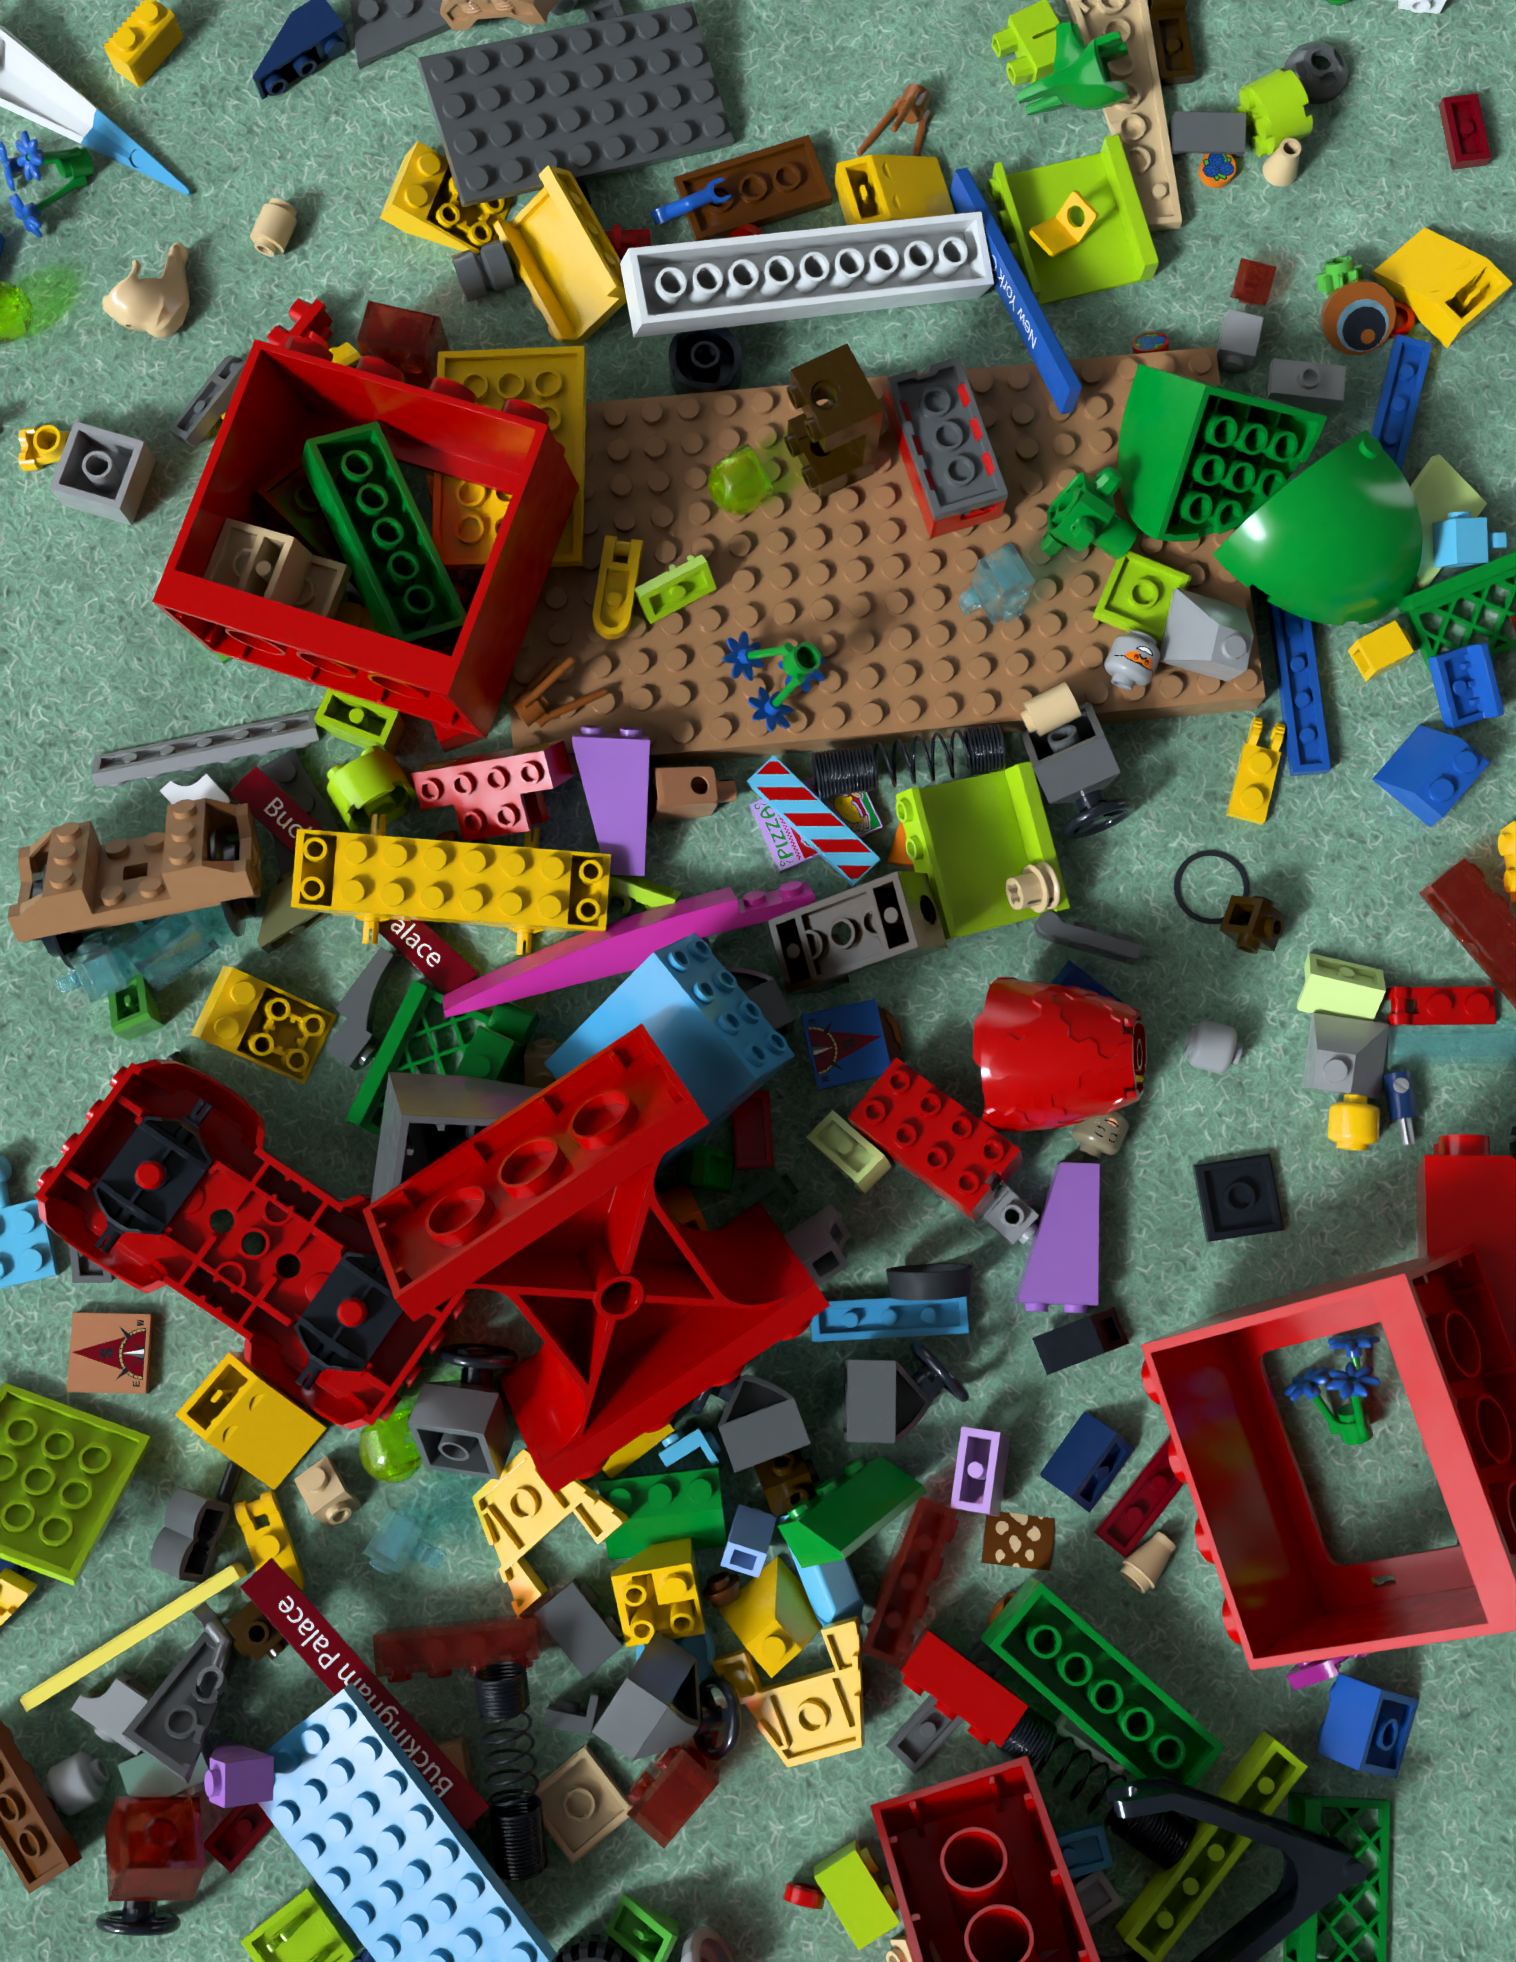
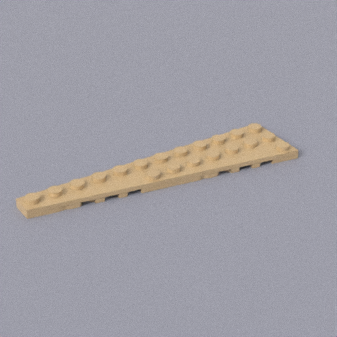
M1065 0L1073 23L1078 24L1087 45L1093 39L1116 31L1121 33L1123 43H1126L1129 54L1107 64L1112 81L1128 83L1129 98L1114 106L1102 109L1111 135L1119 134L1149 232L1180 229L1182 215L1147 0Z

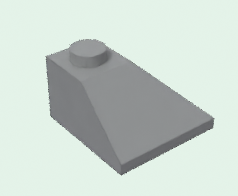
M1175 588L1160 649L1161 659L1159 662L1226 682L1245 673L1254 638L1246 609Z
M1312 1013L1302 1088L1380 1099L1389 1024Z

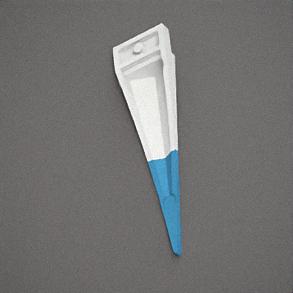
M0 25V106L108 156L186 195H193L192 190L10 31Z

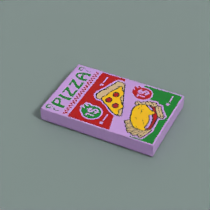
M814 777L802 781L818 798ZM863 791V793L859 792V794L852 793L851 795H841L840 797L837 795V797L821 799L860 839L883 829L867 792ZM763 799L750 804L752 814L780 874L820 857Z

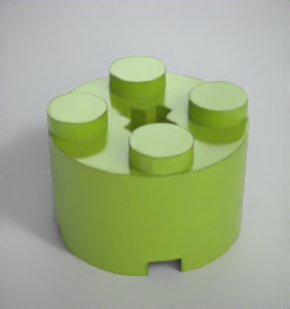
M1284 66L1242 86L1239 90L1240 106L1234 109V113H1246V127H1249L1254 136L1251 138V145L1259 158L1264 155H1271L1284 139L1294 138L1298 141L1310 135L1313 129L1312 114L1306 117L1303 107L1309 103L1306 91L1297 75L1291 69L1283 72Z
M379 745L368 747L361 753L360 757L347 764H338L327 773L329 779L327 792L349 830L353 833H360L358 828L367 827L369 832L371 831V814H378L377 829H380L381 814L388 816V824L407 812L404 805L409 798L412 803L416 799V791L394 755L388 751H383Z

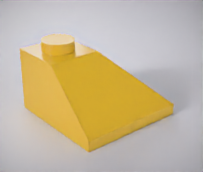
M776 1556L761 1570L759 1578L753 1577L740 1589L742 1594L736 1601L718 1609L745 1648L771 1678L801 1652L823 1627L815 1617L803 1584L779 1556Z

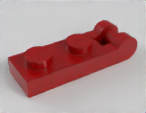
M1399 986L1386 988L1387 1000H1391V1014H1388L1389 1026H1481L1496 1024L1494 987ZM1406 1000H1415L1416 1014L1407 1013Z

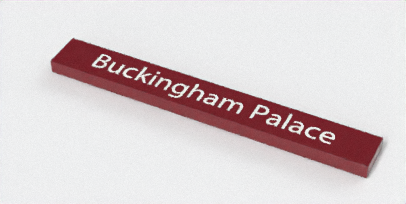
M257 766L229 792L240 804L248 803L252 815L294 855L297 829L325 831ZM388 920L382 923L379 922V934L445 995L473 981L479 973L423 921Z
M270 1558L240 1586L334 1696L351 1682L354 1684L464 1831L490 1807L274 1558Z

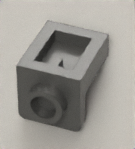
M593 1687L587 1712L580 1710V1703L571 1700L558 1699L556 1705L549 1704L546 1708L543 1726L591 1736L594 1725L597 1724L606 1708L607 1701L599 1699L601 1689Z

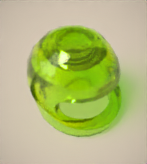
M0 280L1 345L23 338L31 328L34 314L32 303L26 293L15 284Z
M749 443L734 448L730 454L719 460L708 476L707 486L713 502L721 510L734 515H745L757 510L775 492L773 485Z
M414 1407L393 1413L386 1422L380 1419L373 1426L368 1425L360 1431L359 1456L363 1468L374 1479L384 1483H399L408 1480L420 1469L422 1460L415 1442L410 1444L404 1443V1436L410 1431L407 1422Z

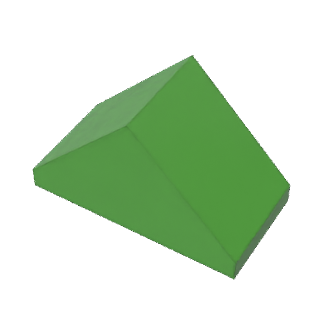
M143 972L107 987L111 1028L116 1035L130 1041L165 1026Z
M623 1893L605 1933L638 1962H667L678 1938L680 1922Z

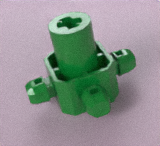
M1109 466L1095 476V480L1085 472L1076 474L1053 500L1046 513L1048 530L1041 538V550L1049 556H1055L1067 545L1079 552L1085 550L1092 543L1113 559L1123 557L1135 542L1138 529L1115 513L1113 494L1121 485V473L1112 466Z

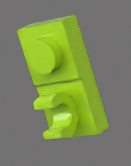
M702 554L697 557L689 555L686 557L688 562L677 568L672 564L669 566V572L666 571L634 588L644 615L650 624L717 589L709 565Z
M610 875L607 908L610 906L613 897L619 896L624 900V907L622 908V913L624 914L631 910L634 899H636V902L645 904L644 908L646 910L680 901L682 892L638 876Z

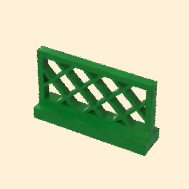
M1516 551L1403 598L1398 609L1401 615L1405 614L1429 672L1430 668L1427 658L1436 655L1439 645L1451 650L1468 644L1472 631L1489 638L1487 645L1492 657L1516 647V639L1510 640L1499 635L1505 617L1516 622V614L1508 611L1516 594ZM1513 577L1511 583L1504 581L1506 579ZM1496 585L1508 590L1502 607L1485 600L1490 586ZM1480 591L1478 597L1472 595L1473 593ZM1460 598L1475 604L1469 621L1452 614L1456 602ZM1448 604L1445 611L1439 609V607ZM1482 607L1499 614L1492 631L1476 625ZM1430 612L1442 618L1436 635L1424 630L1419 615ZM1449 621L1466 628L1459 645L1442 638ZM1496 641L1503 643V645L1493 648Z
M413 980L345 1120L380 1136L381 1128L371 1124L377 1108L384 1106L385 1101L381 1102L386 1092L388 1073H398L409 1068L411 1073H416L415 1066L436 1059L441 1075H446L440 1057L460 1050L464 1056L466 1048L470 1044V1042L464 1044L457 1023L472 1018L485 1024L487 1028L490 1017L474 1010L463 1013L464 1016L456 1019L454 1016H451L450 1021L429 1028L424 1012L430 999L443 1004L442 996L444 995ZM420 1020H422L425 1029L414 1033ZM452 1025L460 1046L438 1053L431 1032ZM427 1034L434 1055L412 1062L407 1049L410 1040ZM405 1053L408 1064L398 1067Z
M1289 1792L1288 1822L1328 1837L1335 1836L1338 1838L1351 1826L1362 1839L1351 1852L1356 1858H1359L1369 1848L1377 1857L1376 1868L1367 1876L1366 1880L1358 1884L1346 1898L1342 1893L1336 1896L1341 1903L1326 1919L1318 1911L1284 1939L1283 1962H1386L1390 1801L1376 1798L1319 1796ZM1322 1807H1335L1343 1817L1329 1833L1321 1825ZM1344 1808H1352V1809H1351V1810L1349 1811V1813H1348ZM1365 1809H1378L1377 1826L1366 1835L1355 1820ZM1376 1839H1377V1847H1376V1846L1374 1845V1843H1373ZM1375 1882H1376V1890H1375V1889L1373 1888V1886H1372ZM1368 1890L1375 1898V1911L1363 1920L1352 1906ZM1348 1911L1359 1926L1344 1941L1334 1930L1333 1926ZM1374 1924H1375V1933L1371 1930V1928L1374 1926ZM1329 1932L1339 1944V1947L1329 1958H1317L1318 1942ZM1366 1933L1374 1941V1961L1358 1959L1351 1950ZM1347 1954L1350 1959H1343V1957Z

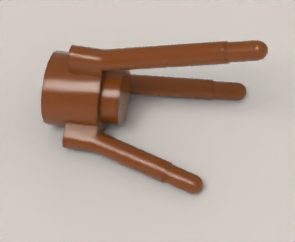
M909 84L902 96L896 98L891 109L857 149V155H862L898 113L891 127L892 132H897L903 122L908 124H914L916 121L919 122L912 156H919L926 125L932 115L927 109L932 99L929 91L919 84Z
M552 657L531 682L515 695L516 698L509 704L528 727L536 721L541 728L550 720L607 695L608 690L606 688L600 689L546 713L545 709L550 704L542 693L575 662L574 657H568L546 677L559 661L557 657Z

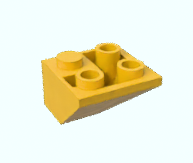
M691 1538L652 1544L611 1572V1580L626 1647L648 1644L656 1630L670 1640L706 1634L699 1576Z

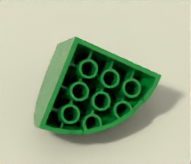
M1138 364L1123 414L1118 444V471L1122 475L1120 489L1126 509L1137 527L1156 540L1170 542L1199 540V537L1212 533L1219 535L1238 527L1289 483L1287 479L1300 462H1306L1322 432L1327 416L1222 385Z
M1365 430L1327 453L1284 486L1238 527L1212 555L1247 588L1252 584L1269 595L1268 602L1291 614L1323 624L1343 626L1346 622H1359L1362 625L1380 620L1393 612L1411 590L1421 562L1422 524L1414 495L1407 480L1394 461L1383 450L1381 443Z

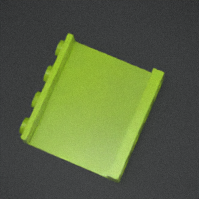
M1119 134L1105 137L1100 153L1009 175H1005L1002 162L994 164L992 177L988 179L987 187L990 200L992 202L997 201L1000 209L997 212L998 227L1002 233L1007 232L1010 242L1008 246L1040 306L1153 279L1159 261ZM1077 190L1099 213V217L1078 246L1050 257L1029 235V231L1032 227L1056 217L1070 194ZM1074 205L1070 211L1071 220L1075 225L1082 226L1085 221V214L1079 206Z
M1031 761L1016 764L1004 771L1001 770L918 789V786L895 795L897 800L896 814L899 821L903 823L907 838L905 842L907 855L913 861L915 872L927 873L945 940L1039 917L1042 913L1034 912L1030 907L1014 910L1008 902L1005 889L1007 879L1022 875L1024 867L1029 864L1036 865L1039 862H1047L1055 871L1059 881L1060 902L1057 908L1053 910L1046 909L1043 912L1052 911L1055 913L1070 908ZM1053 897L1050 898L1049 903L1053 902Z

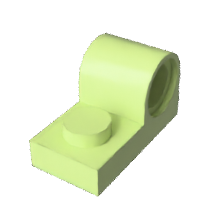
M833 1110L806 1137L819 1152L838 1168L846 1179L850 1178L855 1183L854 1187L864 1195L892 1168L884 1154Z

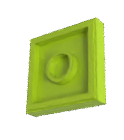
M1129 550L1123 557L1116 559L1092 618L1126 632L1134 630L1147 634L1154 638L1157 644L1161 646L1173 590L1179 588L1186 591L1192 575Z

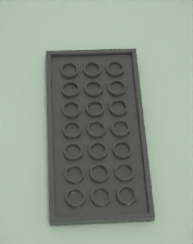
M692 2L418 58L417 66L462 208L542 190L544 184L539 174L548 165L571 171L576 182L711 152L732 146L734 143Z

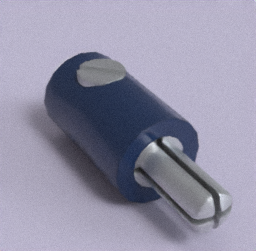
M1412 1071L1383 1075L1390 1121L1398 1120L1402 1145L1408 1146V1143L1409 1146L1415 1144L1412 1119L1418 1118L1419 1112Z

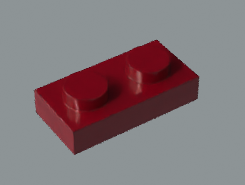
M1478 93L1443 97L1438 106L1451 169L1486 166L1491 159Z

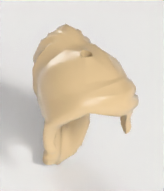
M181 242L174 243L169 249L165 267L159 279L152 277L138 279L141 264L137 259H134L132 261V270L127 278L112 288L108 295L103 296L102 309L110 317L114 318L117 323L130 330L148 332V334L158 338H167L174 335L183 325L189 309V289L185 265L190 249Z

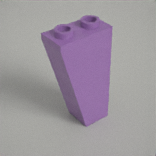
M582 725L581 731H573L572 745L601 854H611L610 875L645 876L650 734H644L643 729L640 727L625 726L620 727L619 732H604V726Z
M1060 1162L1055 1166L1037 1226L1039 1228L1034 1233L1015 1294V1303H1025V1311L1048 1312V1304L1064 1305V1313H1087V1306L1098 1305L1100 1164Z

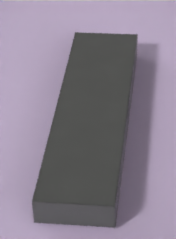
M981 1639L965 1655L998 1681L1010 1669L998 1660L990 1647ZM932 1695L928 1696L886 1744V1747L915 1775L964 1721L959 1716L952 1721L934 1707L937 1699Z

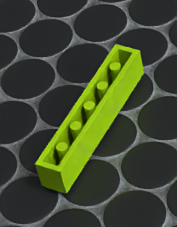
M1262 1731L1215 1795L1272 1815L1308 1766L1276 1739ZM1196 1819L1192 1824L1193 1834L1191 1841L1180 1860L1170 1869L1163 1870L1159 1868L1115 1926L1122 1939L1148 1962H1161L1251 1843L1252 1839Z

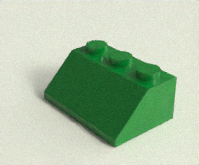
M860 1456L842 1468L845 1474L838 1479L836 1477L830 1478L816 1487L817 1495L810 1501L804 1499L787 1510L789 1517L777 1527L801 1568L843 1560L926 1494L925 1487L881 1456L864 1460L863 1456Z
M718 1465L614 1477L612 1479L606 1478L598 1482L600 1496L625 1513L629 1518L628 1521L605 1540L609 1560L631 1558L652 1544L691 1538L693 1550L726 1546L727 1540Z

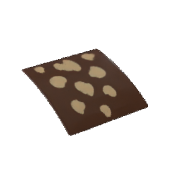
M1000 1512V1517L986 1514L981 1563L1050 1571L1055 1518Z

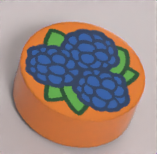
M1206 154L1202 158L1198 169L1199 177L1208 187H1225L1231 182L1235 174L1236 163L1230 154Z

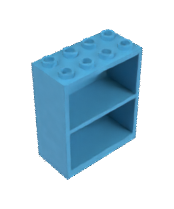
M693 933L653 952L544 1064L558 1080L640 1024H643L709 1121L708 1125L663 1155L657 1167L656 1176L677 1163L685 1152L691 1151L694 1146H697L795 1055L788 1047L784 1037L776 1032L764 1018L759 1006L747 997L738 986L735 977L725 970L712 954L710 946L700 939L696 933Z

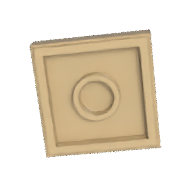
M587 1743L543 1779L534 1793L542 1801L545 1830L572 1865L636 1811V1807Z

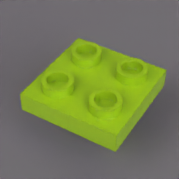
M311 1884L240 1941L254 1962H350L358 1953Z

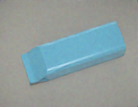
M788 1513L777 1518L779 1524L789 1517ZM790 1549L817 1621L824 1627V1625L858 1616L860 1626L865 1624L862 1617L864 1601L847 1558L801 1568Z

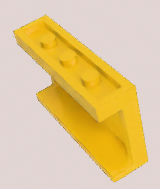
M548 165L539 174L544 188L513 220L504 221L498 219L493 226L499 235L503 248L509 253L516 266L515 271L528 287L532 295L533 304L541 311L548 323V330L551 336L559 343L578 346L584 343L627 302L620 266L621 260L571 171Z

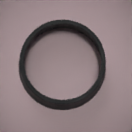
M938 1263L904 1265L886 1269L890 1294L893 1299L916 1301L943 1300L970 1295L972 1265Z

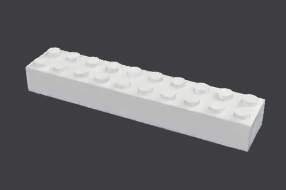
M981 211L628 248L620 263L634 338L980 298L994 284Z

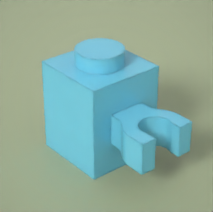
M1471 511L1448 513V520L1433 523L1434 568L1467 567L1488 563V551L1494 550V548L1507 547L1506 532L1487 533V517L1471 518Z

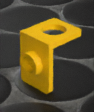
M1076 190L1070 194L1056 217L1032 227L1029 235L1050 257H1054L1078 246L1099 217V213ZM1074 205L1079 206L1085 214V221L1082 226L1075 225L1071 220L1070 211Z

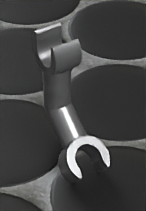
M205 1601L193 1610L192 1613L216 1643V1647L209 1666L199 1673L197 1685L203 1692L207 1681L211 1677H219L215 1689L221 1695L227 1687V1678L224 1675V1671L234 1645V1639Z

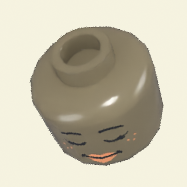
M1119 1109L1109 1114L1091 1117L1075 1124L1072 1130V1137L1080 1144L1078 1151L1096 1160H1100L1102 1154L1106 1156L1117 1154L1129 1129V1123L1123 1117L1125 1112Z

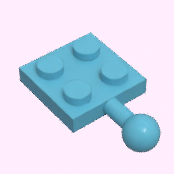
M1 1155L0 1289L60 1274L51 1229L39 1218L38 1199L16 1205L11 1204L7 1181L12 1174V1165L6 1157Z

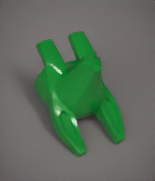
M1068 21L1056 25V55L1053 74L1037 80L1016 94L1019 104L1039 99L1025 106L1027 115L1059 110L1069 106L1081 110H1098L1127 100L1129 98L1128 83L1112 81L1107 64L1129 54L1126 43H1123L1121 33L1116 31L1093 39L1087 45L1078 24Z

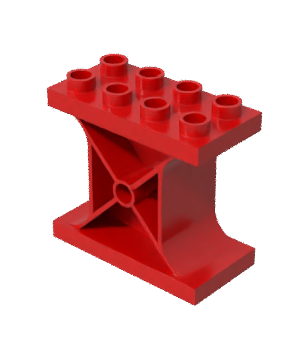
M640 1024L362 1210L394 1299L413 1322L461 1290L474 1288L490 1289L510 1298L543 1339L544 1344L538 1353L499 1378V1381L536 1470L554 1494L575 1479H586L598 1473L606 1465L612 1454L644 1432H656L667 1426L675 1417L678 1409L710 1387L722 1386L733 1381L740 1375L747 1362L779 1340L793 1339L802 1334L811 1324L813 1317L830 1306L760 1202L719 1230L697 1231L687 1228L678 1222L655 1190V1173L663 1155L708 1125L709 1121L643 1024Z

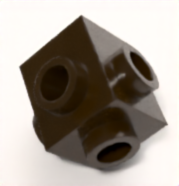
M1231 895L1220 931L1234 940L1236 948L1252 954H1257L1258 950L1274 952L1278 940L1283 934L1286 916L1273 907L1274 902L1267 898Z
M799 1449L754 1465L762 1490L774 1517L786 1513L790 1507L804 1499L810 1501L817 1495L813 1483L820 1481L811 1458L803 1460Z
M252 1601L225 1625L236 1638L233 1641L234 1646L246 1659L252 1657L258 1662L268 1655L273 1660L290 1645ZM260 1626L265 1630V1634L262 1633Z

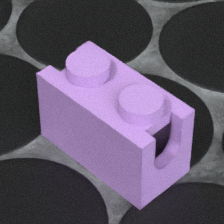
M961 1427L950 1508L1000 1517L1010 1436L1001 1432Z

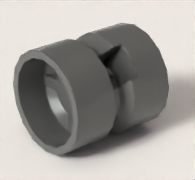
M500 239L481 246L477 255L469 249L451 256L467 302L487 296L489 287L496 291H502L515 286L514 276Z

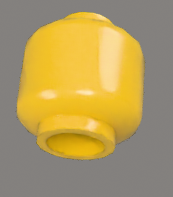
M1346 1094L1344 1095L1343 1102H1335L1330 1106L1327 1136L1331 1141L1336 1142L1337 1149L1368 1151V1145H1373L1378 1141L1380 1109L1375 1105L1367 1104V1096Z

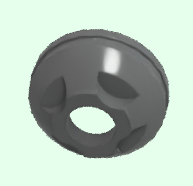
M1309 42L1298 46L1287 59L1283 71L1291 69L1297 75L1306 91L1309 104H1323L1334 100L1345 88L1348 77V65L1342 53L1337 48L1323 42ZM1315 56L1327 58L1330 68L1326 70L1316 69L1311 63V58Z

